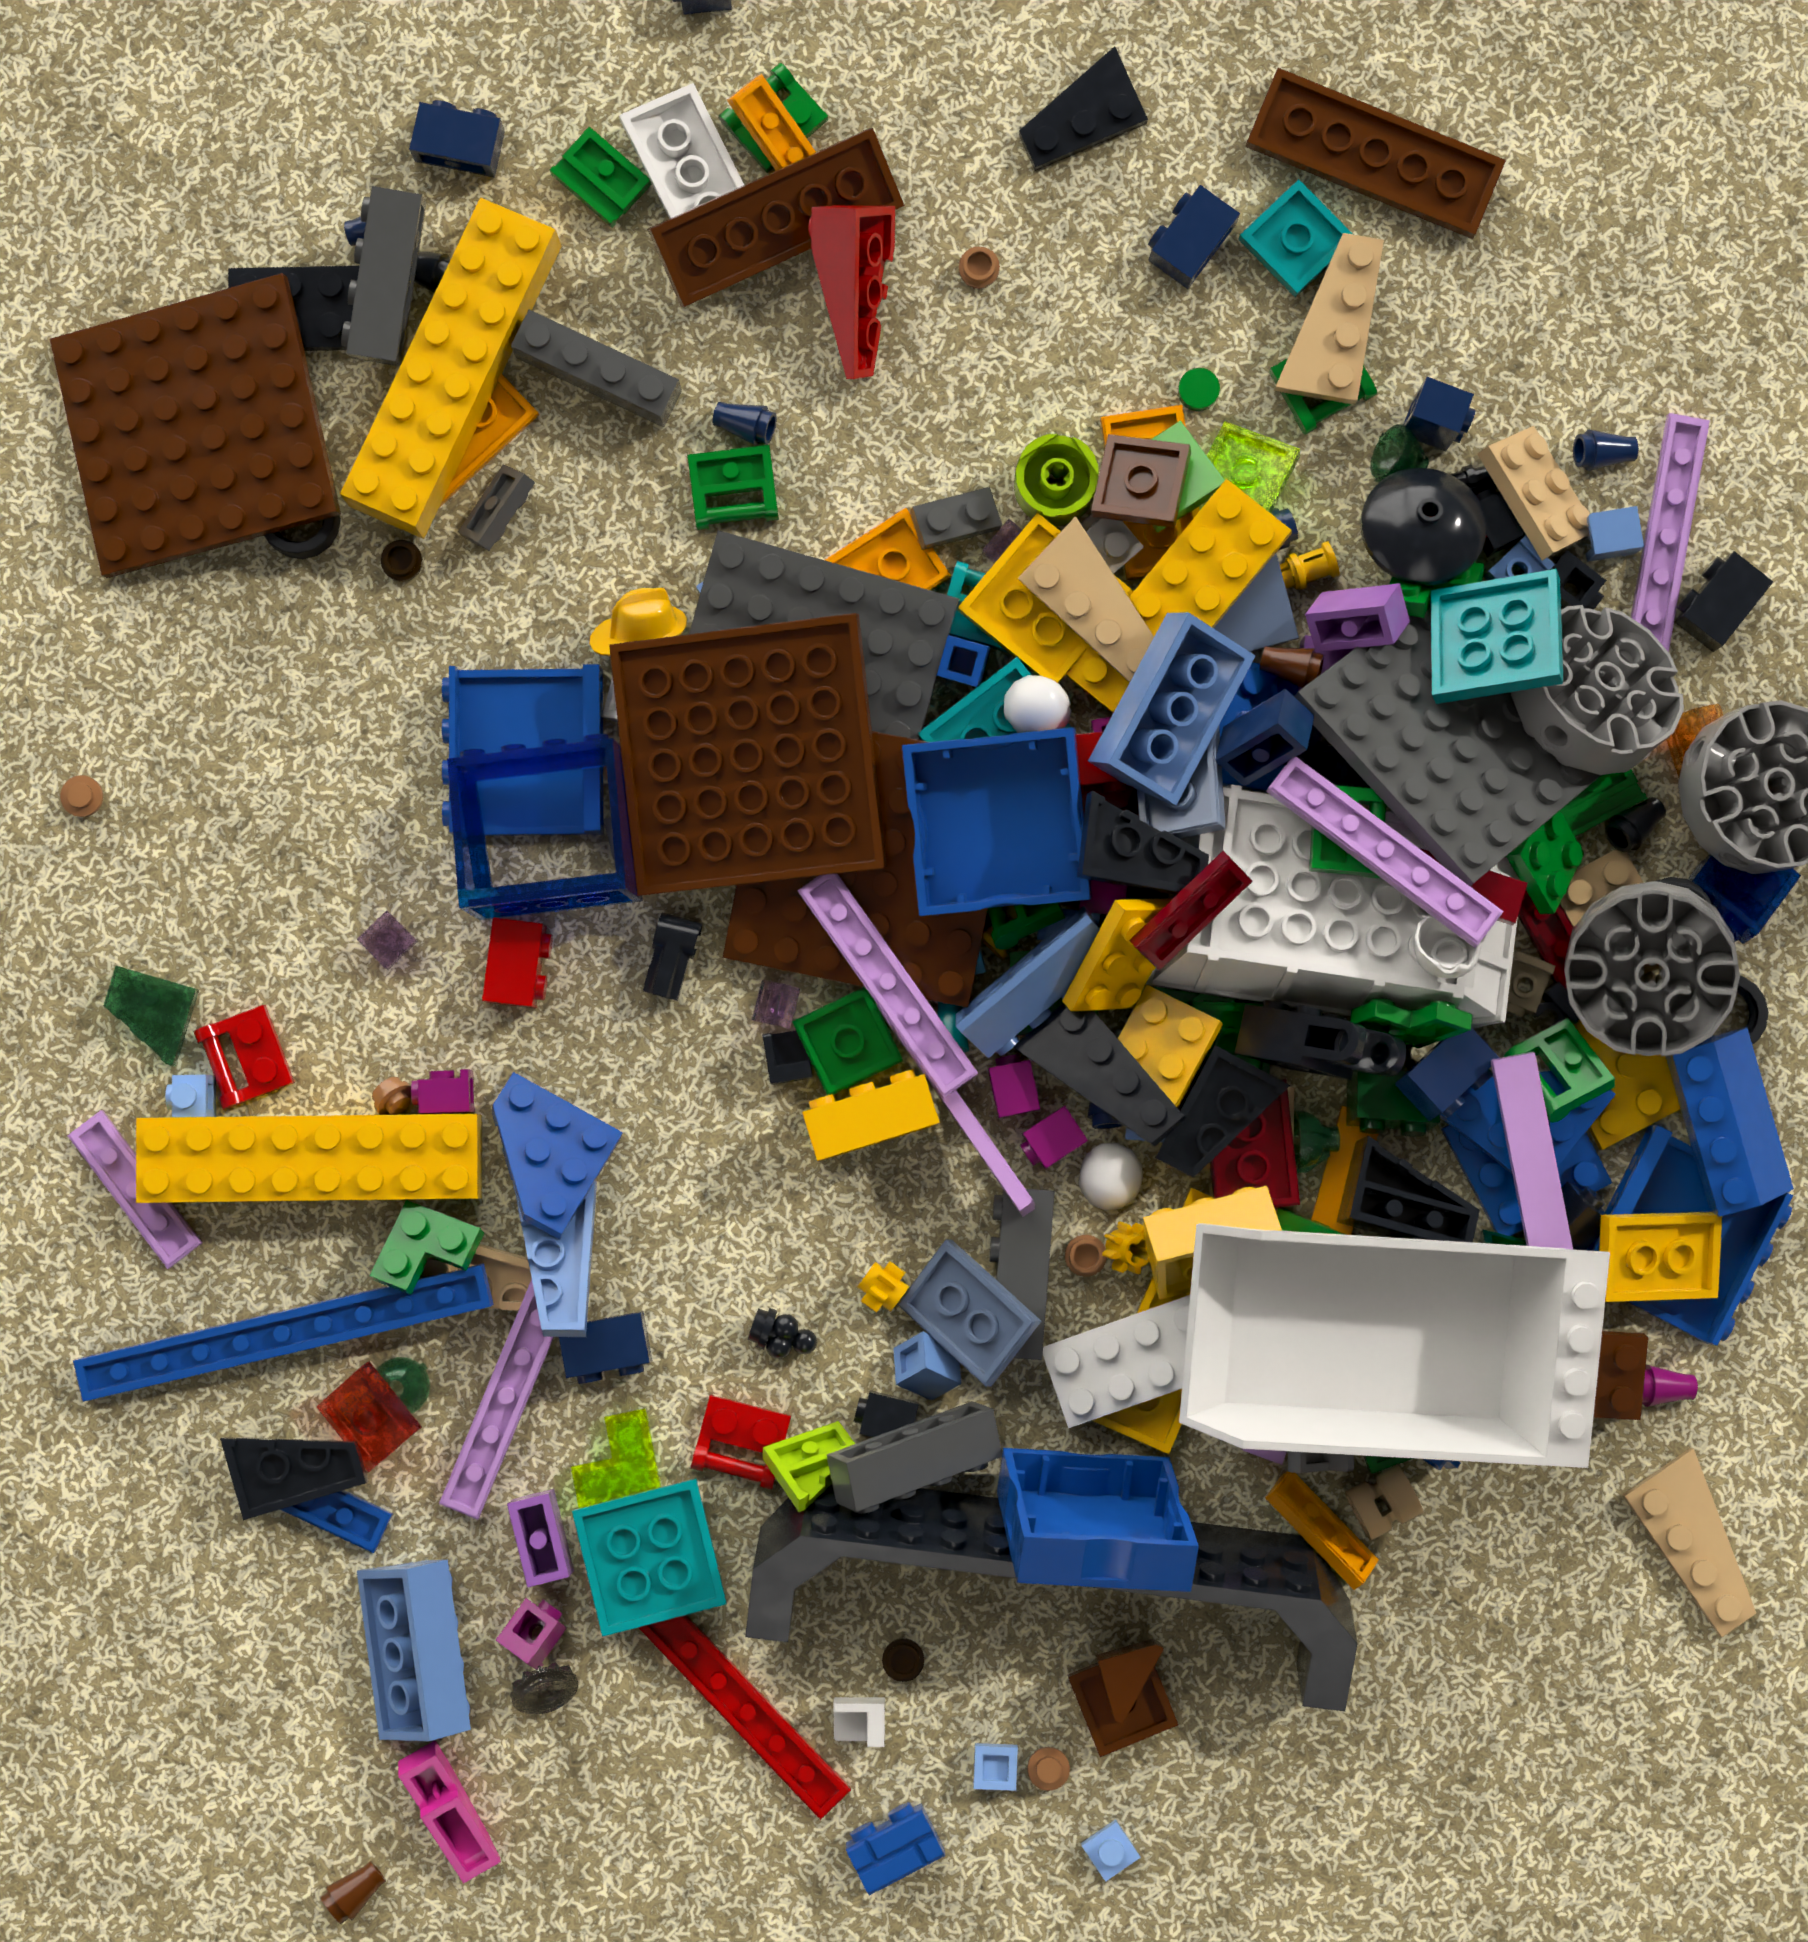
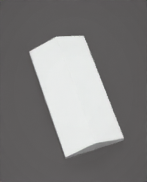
M694 83L619 115V119L669 219L744 185Z

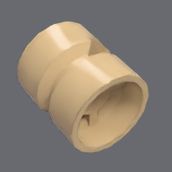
M1398 1464L1377 1474L1376 1483L1370 1484L1364 1481L1345 1491L1346 1498L1370 1541L1391 1531L1392 1522L1398 1521L1404 1524L1424 1513L1413 1487ZM1379 1496L1382 1497L1388 1508L1383 1512H1379L1374 1502Z

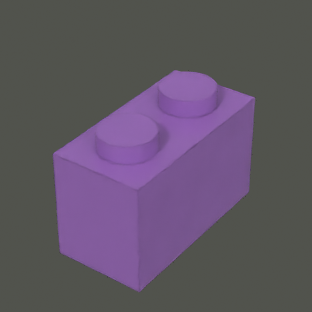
M1400 583L1322 592L1305 614L1315 652L1391 645L1396 642L1410 622Z
M554 1488L512 1499L507 1503L527 1588L569 1577L574 1572Z

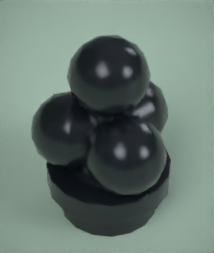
M758 1308L747 1339L757 1343V1348L764 1350L766 1346L768 1354L775 1359L787 1357L792 1350V1346L796 1352L804 1355L810 1354L815 1350L817 1346L816 1335L809 1329L798 1330V1321L790 1314H782L775 1319L777 1310L769 1308L768 1311Z

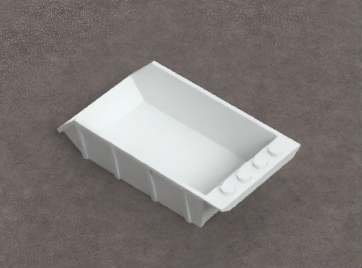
M1231 784L1223 787L1226 829L1180 838L1209 854L1208 864L1224 851L1253 882L1160 971L1155 968L1145 985L1261 1003L1264 1000H1272L1296 1008V1005H1305L1321 1009V1012L1351 1016L1352 1009L1368 1004L1371 999L1375 998L1389 999L1395 1003L1396 1007L1407 1011L1429 1006L1432 1001H1448L1455 1004L1456 1009L1472 1014L1471 1026L1505 1022L1517 921L1513 926L1499 921L1495 922L1481 940L1482 946L1477 965L1469 973L1458 978H1440L1427 973L1419 965L1413 945L1418 923L1427 917L1429 913L1397 889L1390 886L1382 878L1374 879L1359 875L1309 871L1312 826L1270 794L1244 791L1242 786ZM1136 791L1135 802H1138L1137 791ZM1392 810L1386 811L1385 823L1416 847L1428 850ZM1507 857L1490 870L1520 880ZM1169 894V898H1174L1176 896Z
M1206 1223L1196 1224L1179 1423L1242 1449L1588 1468L1610 1252L1262 1230Z

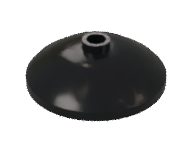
M1409 468L1384 478L1373 488L1367 497L1360 520L1362 540L1374 562L1389 575L1401 581L1418 585L1442 584L1464 574L1478 559L1483 549L1487 532L1484 510L1473 491L1456 477L1431 468ZM1422 510H1431L1435 513V516L1428 517Z

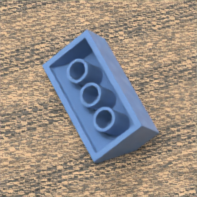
M1189 612L1167 613L1088 762L1126 785L1171 805H1177L1250 668L1255 655Z
M1084 906L1081 907L970 1001L968 1008L963 1007L957 1012L955 1026L988 1058L995 1052L1000 1056L1007 1053L1019 1042V1038L1016 1035L1027 1025L1032 1029L1039 1026L1051 1015L1052 1012L1048 1008L1059 998H1064L1101 925Z
M448 1559L424 1560L358 1570L357 1578L379 1740L433 1741L471 1730L469 1719L470 1705L466 1697L463 1675L464 1662L460 1653L457 1631L458 1619L454 1609L452 1576L449 1571Z

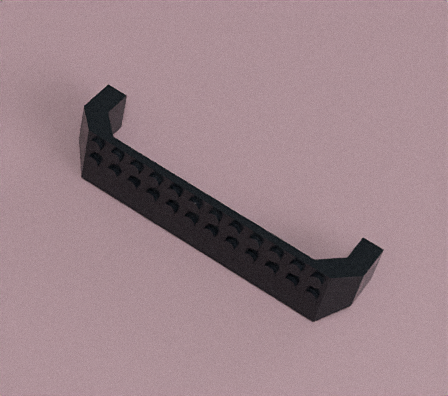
M833 1484L801 1512H798L788 1497L760 1527L752 1572L745 1637L788 1642L796 1588L841 1557L1016 1578L998 1498L919 1488L916 1489V1494L912 1497L900 1500L890 1499L879 1503V1508L875 1511L858 1514L836 1503ZM1191 1522L1199 1545L1191 1592L1091 1587L1275 1610L1300 1639L1296 1664L1302 1706L1344 1712L1346 1710L1358 1645L1350 1599L1328 1563L1301 1535Z

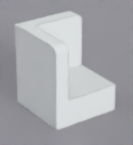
M834 1697V1739L836 1741H867V1747H884L885 1697Z

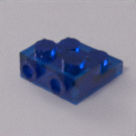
M1709 854L1708 857L1698 864L1688 880L1699 885L1708 895L1711 904L1716 907L1732 932L1734 941H1740L1744 944L1759 934L1801 875L1793 868L1783 871L1751 874L1724 866Z

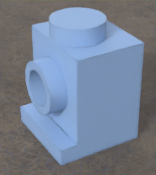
M172 1075V1084L167 1085L165 1093L166 1107L168 1110H172V1117H216L215 1076Z

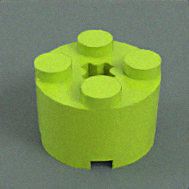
M1046 434L1033 440L1022 451L1015 471L1014 493L1020 508L1031 519L1036 513H1039L1054 526L1069 524L1075 516L1079 519L1086 513L1094 499L1099 477L1098 463L1095 455L1083 441L1074 437ZM1050 474L1055 478L1063 476V485L1058 486L1056 483L1050 485L1048 483Z

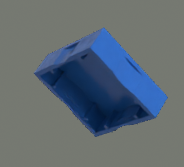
M1074 727L1014 733L1003 736L902 745L908 807L911 811L915 830L913 859L919 916L977 911L984 908L1023 904L1038 905L1089 900L1092 898L1090 880L1077 878L1084 812L1076 730Z
M1003 1448L997 1496L1017 1583L1191 1592L1199 1545L1189 1515L1179 1500V1485L1170 1457L1122 1454L1086 1455L1064 1451Z

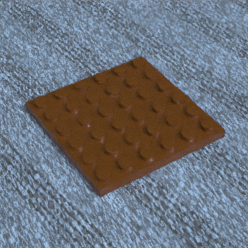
M283 273L50 339L102 576L106 578L115 577L261 537L265 534L276 533L341 515L288 277Z
M858 613L609 644L637 896L887 868Z
M872 731L887 868L837 874L927 1000L968 1008L988 908L977 911L919 916L913 859L915 830L911 811L908 807L902 745L927 742ZM818 876L736 885L722 958L864 986L798 893L800 888Z

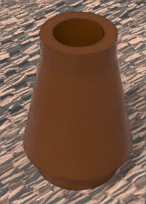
M1265 646L1259 670L1304 688L1321 675L1324 654L1315 653V648H1273Z
M370 1861L364 1867L327 1886L328 1891L320 1899L340 1924L344 1923L348 1918L353 1921L377 1889L386 1882V1879L375 1864Z

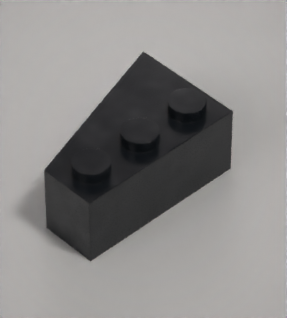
M1370 1136L1356 1141L1337 1218L1338 1223L1392 1238L1473 1243L1480 1212L1478 1208L1436 1180L1432 1181L1414 1169L1412 1164L1403 1158L1399 1159L1381 1147L1379 1142Z

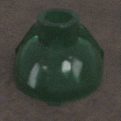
M1396 424L1379 437L1371 458L1370 470L1373 477H1375L1374 481L1379 483L1387 476L1401 470L1427 468L1429 458L1425 455L1413 432L1401 424Z
M1304 1110L1294 1111L1293 1137L1300 1135V1145L1294 1144L1297 1173H1307L1330 1157V1152L1339 1151L1338 1126L1327 1127L1321 1124L1320 1120Z
M395 1357L382 1363L375 1373L371 1372L368 1380L370 1379L373 1383L371 1392L374 1393L373 1390H376V1388L379 1391L376 1398L372 1394L378 1407L390 1415L400 1416L402 1420L410 1418V1414L418 1411L425 1404L430 1393V1379L426 1371L428 1369L424 1362L420 1364L408 1357ZM393 1380L400 1381L403 1385V1393L400 1396H395L390 1391V1384Z

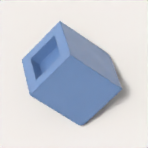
M1637 506L1591 513L1587 517L1592 546L1586 553L1587 562L1633 555L1644 547Z
M922 1331L893 1348L896 1385L929 1400H934L961 1385L960 1363L928 1333Z

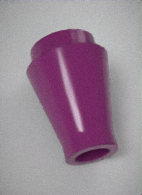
M1646 1365L1642 1401L1645 1407L1680 1400H1694L1696 1398L1698 1383L1695 1375L1682 1374Z

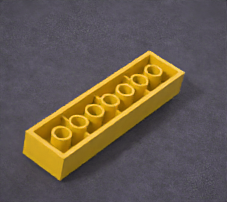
M480 197L340 492V495L349 507L425 539L477 428L476 426L487 407L488 400L498 383L497 380L503 373L513 351L511 344L528 310L533 309L562 247L556 229Z
M481 1114L136 1118V1203L482 1198Z

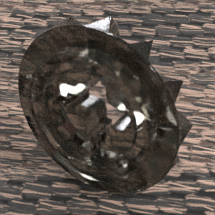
M556 1662L543 1668L538 1665L537 1669L532 1672L524 1671L522 1679L512 1683L513 1691L510 1693L512 1704L516 1710L525 1714H545L555 1711L568 1703L578 1690L576 1674H573L570 1666L559 1667Z

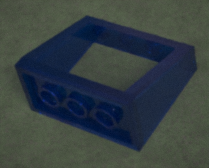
M590 734L583 737V742L567 744L565 739H550L543 741L542 747L526 749L524 744H509L502 746L501 752L485 754V750L469 749L461 751L460 757L447 758L458 902L461 910L479 920L493 919V917L506 918L643 901V896H637L621 746L613 738H609L607 734ZM606 766L616 873L493 887L477 782Z

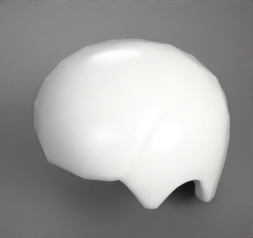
M1027 675L1015 681L1005 694L1004 716L1018 733L1062 729L1070 720L1071 702L1061 685L1054 680L1044 676Z
M1430 914L1418 923L1413 942L1419 965L1427 973L1440 978H1458L1469 973L1477 965L1482 946L1480 942L1474 948Z
M1119 1143L1100 1144L1087 1153L1082 1161L1079 1177L1081 1192L1091 1205L1105 1211L1122 1209L1135 1199L1140 1190L1143 1180L1142 1164L1132 1149Z

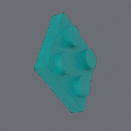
M1298 179L1240 234L1238 240L1296 298L1329 266L1342 234L1353 233Z

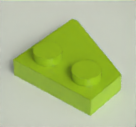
M836 1421L763 1447V1460L798 1512H801L832 1484L827 1454L849 1447L855 1443L841 1423Z

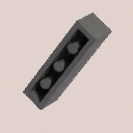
M372 186L370 197L364 196L361 222H366L364 239H357L354 253V262L360 264L358 279L351 280L348 291V305H353L351 322H344L341 345L347 347L346 353L353 359L400 366L402 363L427 204L422 194Z
M530 309L511 344L517 359L662 427H665L682 392L679 379Z
M1026 1189L1035 1203V1209L1022 1217L1003 1190L1002 1195H994L992 1220H1000L999 1237H991L989 1262H997L996 1280L1042 1321L1014 1358L1042 1360L1055 1191Z
M971 1401L827 1454V1460L836 1503L853 1510L855 1513L863 1514L877 1510L879 1503L884 1501L912 1497L916 1494V1489L921 1487L946 1484L952 1480L953 1475L958 1473L983 1470L988 1467V1462L1002 1457V1450L994 1409Z

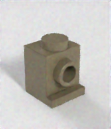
M1515 950L1513 952L1506 1014L1523 1018L1524 1013L1529 1015L1536 1013L1555 966ZM1520 978H1525L1530 983V990L1526 994L1521 993L1517 988V982Z

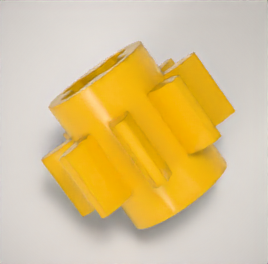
M1120 1221L1117 1224V1230L1110 1234L1105 1233L1104 1237L1107 1239L1105 1244L1106 1250L1102 1252V1256L1115 1259L1111 1269L1120 1273H1124L1128 1269V1271L1139 1275L1141 1274V1267L1150 1262L1144 1239V1226L1134 1223L1131 1227L1130 1224Z
M889 1261L885 1268L875 1262L857 1286V1288L866 1293L861 1302L876 1313L881 1306L891 1312L909 1288L907 1284L901 1281L906 1272L891 1261Z

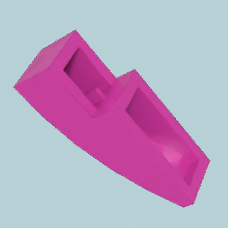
M436 1740L398 1761V1777L419 1807L421 1820L463 1884L501 1862L490 1835Z

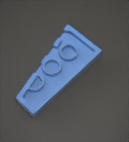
M596 1181L560 1240L523 1220L518 1205L543 1337H586L597 1190ZM514 1186V1190H515V1194H516V1200H517V1205H518L519 1200H518V1196H517L516 1189H515V1186Z

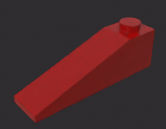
M832 205L812 207V217L808 226L811 237V250L846 379L873 376L881 333V324L876 318L877 308L881 300H886L888 286L882 284L885 262H893L895 250V206Z

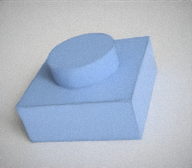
M975 1743L973 1788L1016 1791L1018 1746L1013 1744Z
M1116 1819L1081 1843V1846L1105 1882L1141 1858Z

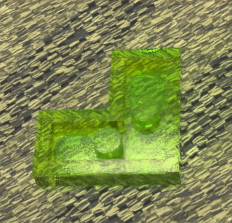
M647 1408L604 1416L612 1458L571 1466L578 1508L662 1487Z

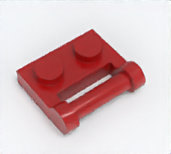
M260 1005L193 1031L197 1043H202L222 1095L218 1099L223 1110L295 1083L266 1005ZM227 1033L230 1034L249 1085L239 1090L236 1087L218 1039L219 1036Z
M710 1394L690 1469L703 1472L704 1468L760 1482V1487L772 1490L775 1477L767 1465L762 1466L709 1452L711 1440L763 1453V1447L786 1439L791 1415Z

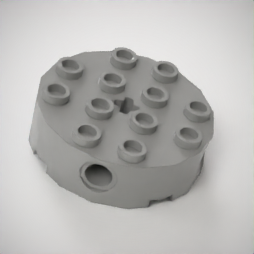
M1583 605L1567 606L1561 610L1563 684L1511 692V697L1525 732L1534 737L1542 748L1554 755L1562 765L1599 775L1627 772L1646 759L1652 750L1674 733L1684 711L1683 694L1678 693V686L1674 679V675L1678 671L1671 655L1652 632L1623 612L1606 607L1600 612L1590 608L1584 609Z
M1782 700L1741 707L1726 713L1703 727L1685 752L1678 782L1683 818L1698 844L1724 866L1751 874L1783 871L1808 863V708Z
M1657 881L1621 886L1592 903L1572 929L1564 966L1569 1003L1587 1032L1615 1051L1645 1056L1681 1054L1712 1037L1733 1009L1740 979L1734 937L1716 907L1688 888ZM1647 963L1652 966L1656 963L1659 964V974L1655 975L1651 971L1644 974L1643 965Z

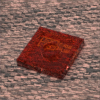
M370 1361L356 1370L317 1406V1409L343 1441L358 1442L363 1463L368 1473L422 1428Z

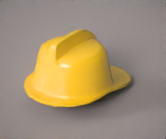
M639 588L631 590L624 594L612 609L611 619L603 621L594 629L590 635L589 644L594 652L603 656H610L609 644L679 636L687 627V617L683 611L672 606L665 588Z

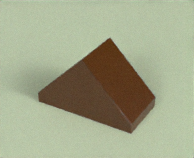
M1149 1639L1096 1655L1114 1720L1122 1725L1164 1650L1159 1641Z

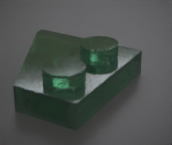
M115 966L103 1006L117 1019L125 1023L137 1038L145 1042L161 1057L165 1064L176 1067L199 989Z

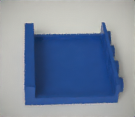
M583 664V669L458 670L456 666H449V677H443L442 699L443 702H449V719L442 720V740L444 744H449V760H443L442 762L443 785H449V801H443L442 804L443 826H449V832L453 836L604 835L603 670L600 664Z
M1649 1125L1605 1213L1613 1215L1711 1212L1692 1147L1671 1136L1673 1132L1659 1125ZM1785 1193L1761 1206L1722 1216L1718 1298L1626 1302L1706 1344L1718 1346L1720 1340L1725 1341L1734 1328L1735 1319L1732 1316L1738 1304L1745 1303L1754 1288V1282L1751 1278L1757 1266L1762 1267L1772 1253L1773 1244L1770 1241L1776 1229H1782L1791 1215L1792 1207L1789 1206L1793 1195ZM1600 1236L1586 1250L1599 1251Z

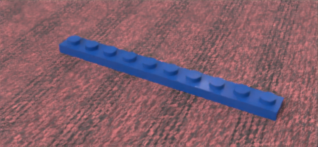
M483 1263L470 1266L467 1271L458 1269L419 1278L411 1295L385 1286L77 1358L73 1360L84 1402L491 1307L494 1303Z

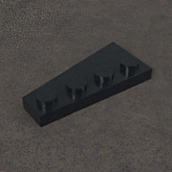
M1063 1003L1044 1022L1032 1029L1014 1046L1018 1052L1031 1059L1045 1071L1068 1085L1082 1097L1098 1106L1154 1147L1186 1120V1117L1093 1010L1071 1012Z

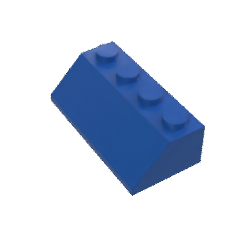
M1744 1027L1710 1037L1684 1053L1665 1056L1710 1211L1718 1217L1761 1206L1793 1190V1184L1748 1028Z

